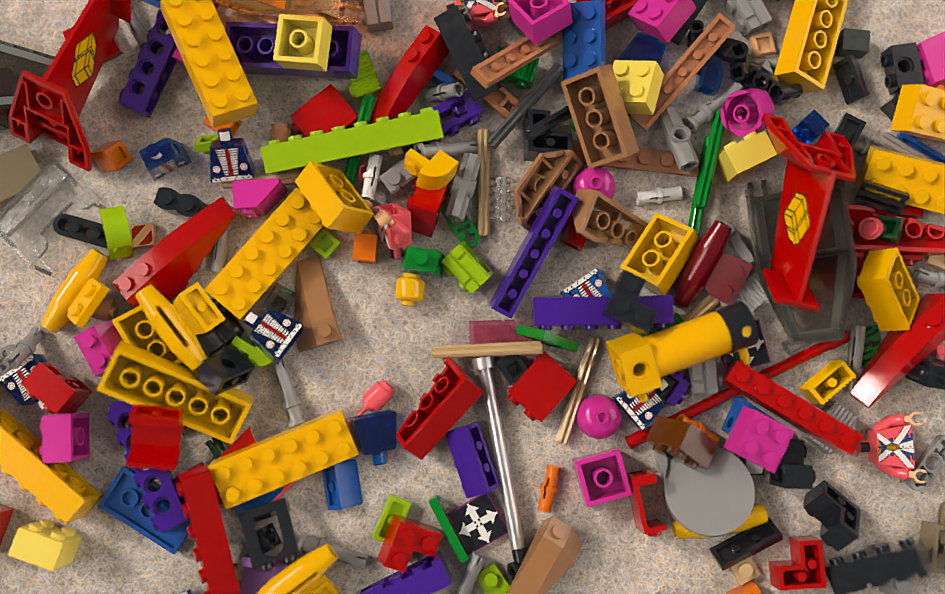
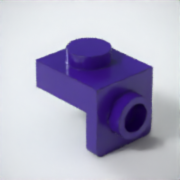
M678 371L667 375L668 378L675 382L663 400L670 406L681 404L686 397L685 390L690 384L685 380L686 376Z

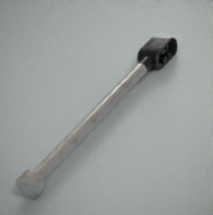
M486 356L472 359L474 371H479L512 550L513 562L507 565L509 585L511 586L526 556V550L492 368L496 367L494 356Z

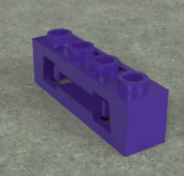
M469 90L464 91L460 97L450 98L433 107L434 110L439 111L440 119L451 114L450 111L455 109L454 113L456 116L442 123L444 137L447 135L452 137L461 131L460 128L466 125L469 127L476 125L480 122L483 112L477 100H473ZM433 141L423 143V145L430 144ZM414 145L401 147L404 155L411 148L413 149Z

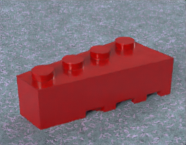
M449 357L443 363L446 367L442 373H437L433 378L434 385L428 394L423 393L419 399L418 409L411 411L395 435L405 450L421 460L483 393L466 370Z

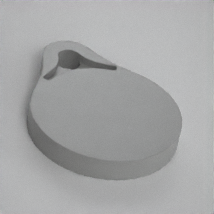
M716 448L708 469L697 467L695 470L685 466L682 459L676 457L669 458L654 451V457L662 477L666 507L674 520L684 529L700 536L718 537L734 531L747 520L754 506L755 487L750 472L735 455L724 449Z

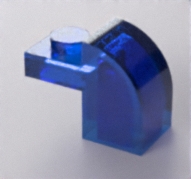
M713 54L696 73L698 76L693 91L712 97L719 91L724 76L723 65L720 59Z
M814 109L791 131L798 141L810 144L830 124Z

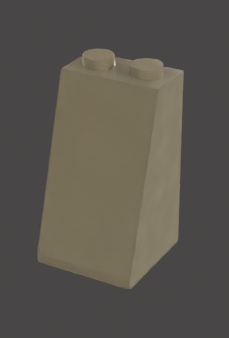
M27 144L0 154V218L51 189L48 183L52 180L46 168L40 169L38 163L42 162L36 150L30 151Z

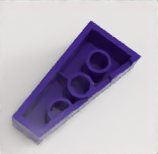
M439 550L436 552L435 557L427 556L407 566L405 573L397 571L357 591L356 594H432L450 586L452 575Z

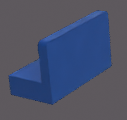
M356 459L342 461L322 470L328 510H342L363 504Z

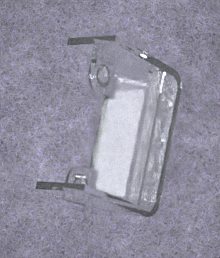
M56 162L49 163L0 210V236L28 267L51 276L53 272L40 258L47 252L49 246L47 239L42 234L53 224L54 219L58 215L63 214L73 204L82 210L90 209L94 205L100 209L110 207L64 166Z

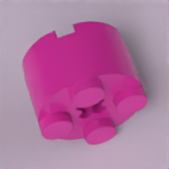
M750 88L731 93L726 98L727 100L722 105L720 112L721 121L727 130H730L737 136H746L754 131L757 133L766 128L762 116L764 113L774 116V104L767 91Z

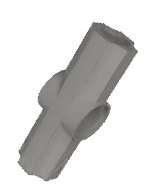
M667 107L658 117L667 138L666 148L673 153L679 170L683 171V173L690 172L699 165L698 158L690 141L691 131L688 127L684 126L678 110L674 107Z
M464 153L462 156L458 174L455 175L451 187V197L445 213V217L450 220L463 222L469 200L472 199L477 181L475 180L482 160L476 154Z

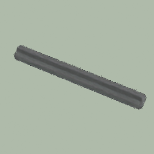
M555 63L488 138L486 142L488 146L496 149L523 119L528 109H531L564 71L563 66Z

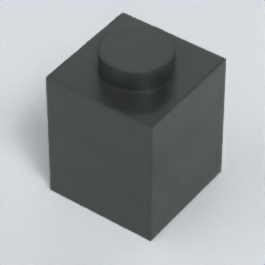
M844 28L838 37L835 57L846 58L850 55H856L857 59H861L869 52L870 30Z

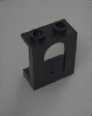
M285 498L239 513L252 568L256 571L260 570V573L274 569V565L281 562L284 565L293 563L297 560V557L302 556L289 512L291 511L290 505ZM277 516L284 546L278 555L268 557L261 551L255 523Z

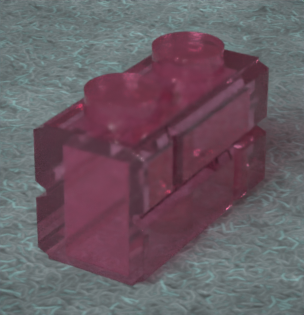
M515 320L469 321L470 344L515 342Z

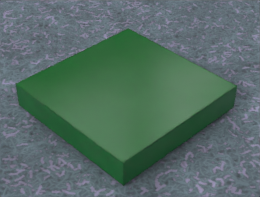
M517 325L515 331L518 335L534 341H541L544 345L572 352H577L579 347L578 343L545 330Z

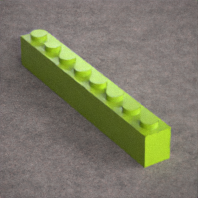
M433 107L420 109V114L411 115V112H404L398 114L396 119L389 120V116L376 119V123L367 124V121L354 123L353 128L345 129V126L333 127L332 132L323 133V130L310 132V137L302 138L301 135H294L288 137L286 142L280 143L279 139L266 141L267 146L260 147L266 174H275L304 168L310 161L323 164L415 145L416 143L444 139L439 111L434 110Z

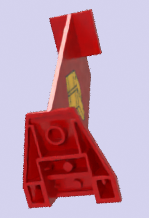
M89 0L44 76L40 78L26 70L21 72L8 116L11 135L28 143H32L40 135L49 137L68 147L69 163L88 172L92 170L91 152L79 116L117 34L119 19L128 23L131 22V0Z
M764 113L762 119L771 143L777 154L787 158L771 266L770 270L764 268L762 273L775 302L781 305L795 306L802 310L808 309L818 312L820 306L807 281L835 178L854 182L856 179L852 146L844 135L824 130L816 145L798 141L785 119Z

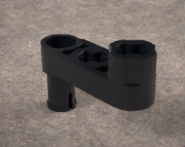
M694 20L690 23V32L687 35L688 48L703 32L704 24L700 20ZM727 37L711 57L726 61L731 67L738 62L747 61L748 46L742 41Z
M738 62L730 67L729 72L732 81L736 83L743 82L750 88L765 90L774 102L799 98L801 95L797 93H803V88L800 84L789 85L756 62ZM762 78H765V80H763L766 81L765 86H762V84H764V82H762Z

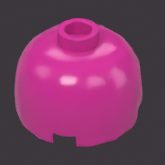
M587 166L575 174L571 182V194L575 196L578 189L598 190L612 199L615 193V181L607 169L601 166L589 169Z
M602 394L590 395L583 399L576 417L580 430L588 437L595 439H604L613 435L620 427L622 419L621 410L616 401Z

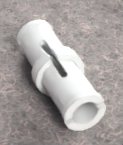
M369 154L367 170L363 173L364 184L360 195L362 199L370 201L375 199L377 182H380L379 173L383 160L381 155Z
M680 186L669 188L655 187L653 190L636 191V204L656 203L658 205L664 201L681 200L682 189Z

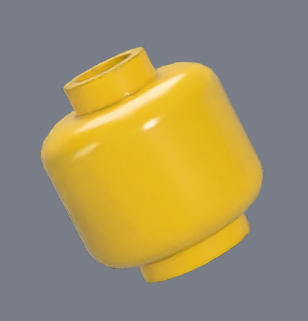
M403 273V276L397 279L395 298L402 301L401 305L414 307L415 303L423 301L425 282L421 279V276Z

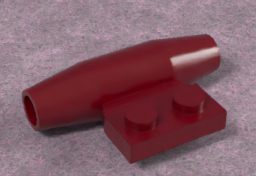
M715 220L701 237L680 274L673 294L674 302L683 307H688L704 287L711 296L729 305L734 302L754 265L735 255H723L732 227Z

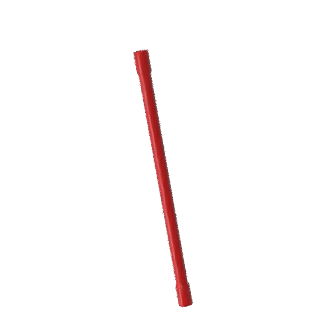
M843 329L840 331V337L824 339L759 373L772 379L826 351L833 350L849 342L850 336ZM728 387L667 418L676 420L680 414H684L691 419L740 395V393ZM652 425L625 437L630 449L647 442L645 440Z

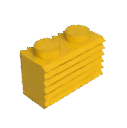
M842 359L831 360L800 386L799 390L811 404L825 405L828 399H832V396H835V393H838L839 390H842V387L849 384L852 378H856V375Z

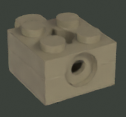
M942 502L938 508L937 523L921 520L920 538L933 565L931 572L945 574V502Z

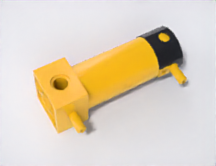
M737 301L705 315L644 337L636 332H632L605 343L617 383L631 397L638 395L639 401L645 403L648 401V391L662 387L661 377L737 351L740 361L745 365H749L750 358L747 347L757 344L759 335L751 311L742 301Z

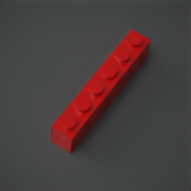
M738 360L731 364L722 379V383L842 456H852L864 436Z
M207 465L179 473L180 482L175 484L179 497H184L185 504L181 505L184 518H189L191 526L187 527L190 541L195 540L196 548L192 549L196 563H201L202 569L198 570L201 584L206 583L207 591L203 593L241 594L211 471Z

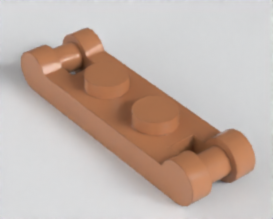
M456 70L452 77L467 88L460 71ZM504 87L481 98L484 103L502 116L504 120L521 102ZM508 103L512 105L510 111L504 108Z

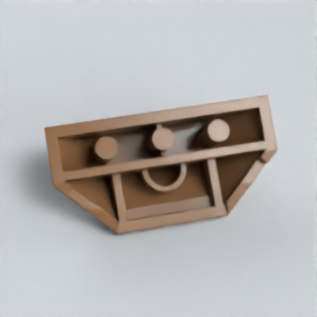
M572 150L539 153L514 189L518 223L527 232H529L554 185L565 190L583 164L581 159Z

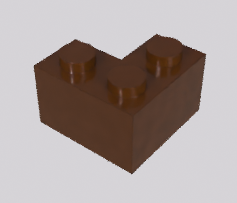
M656 416L645 440L653 446L652 449L662 455H666V452L670 453L672 456L684 460L683 464L695 470L697 467L708 469L718 446L714 440L692 423Z

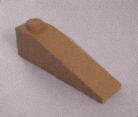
M577 190L575 196L579 199L571 212L577 233L593 242L628 246L636 244L648 223L598 190Z
M319 255L297 261L294 323H299L302 326L294 336L299 352L342 340Z
M555 516L543 520L507 594H545L573 565L582 546L573 528Z

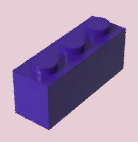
M476 421L448 431L446 434L447 444L450 447L454 465L458 471L466 498L487 494L499 488L500 484L479 422Z

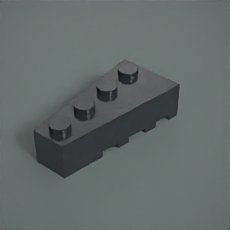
M456 5L434 17L433 19L473 100H479L502 88L500 84L502 80L485 89L470 74L474 66L491 56L488 50L485 49L468 6Z
M912 536L898 540L899 544L889 546L888 543L875 546V551L866 553L865 550H859L851 553L852 557L843 559L842 556L829 559V563L825 566V573L834 594H846L868 588L867 584L870 583L872 587L884 586L890 583L893 578L898 583L910 580L909 578L916 576L917 573L919 578L928 577L933 565L921 538L913 540Z

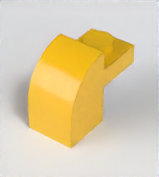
M411 148L405 155L403 168L411 175L418 177L416 186L426 190H437L445 187L455 177L459 162L442 150L429 161Z

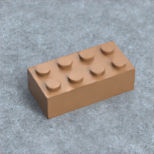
M612 64L599 66L561 81V86L589 169L639 152Z

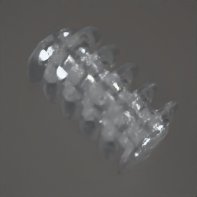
M491 176L489 179L492 182L489 183V188L493 190L489 192V196L493 199L489 200V205L493 208L489 209V214L493 216L489 218V222L496 224L510 223V219L517 217L516 214L510 213L511 210L516 209V206L511 204L512 201H515V197L511 196L515 188L511 187V184L517 183V180L509 176Z

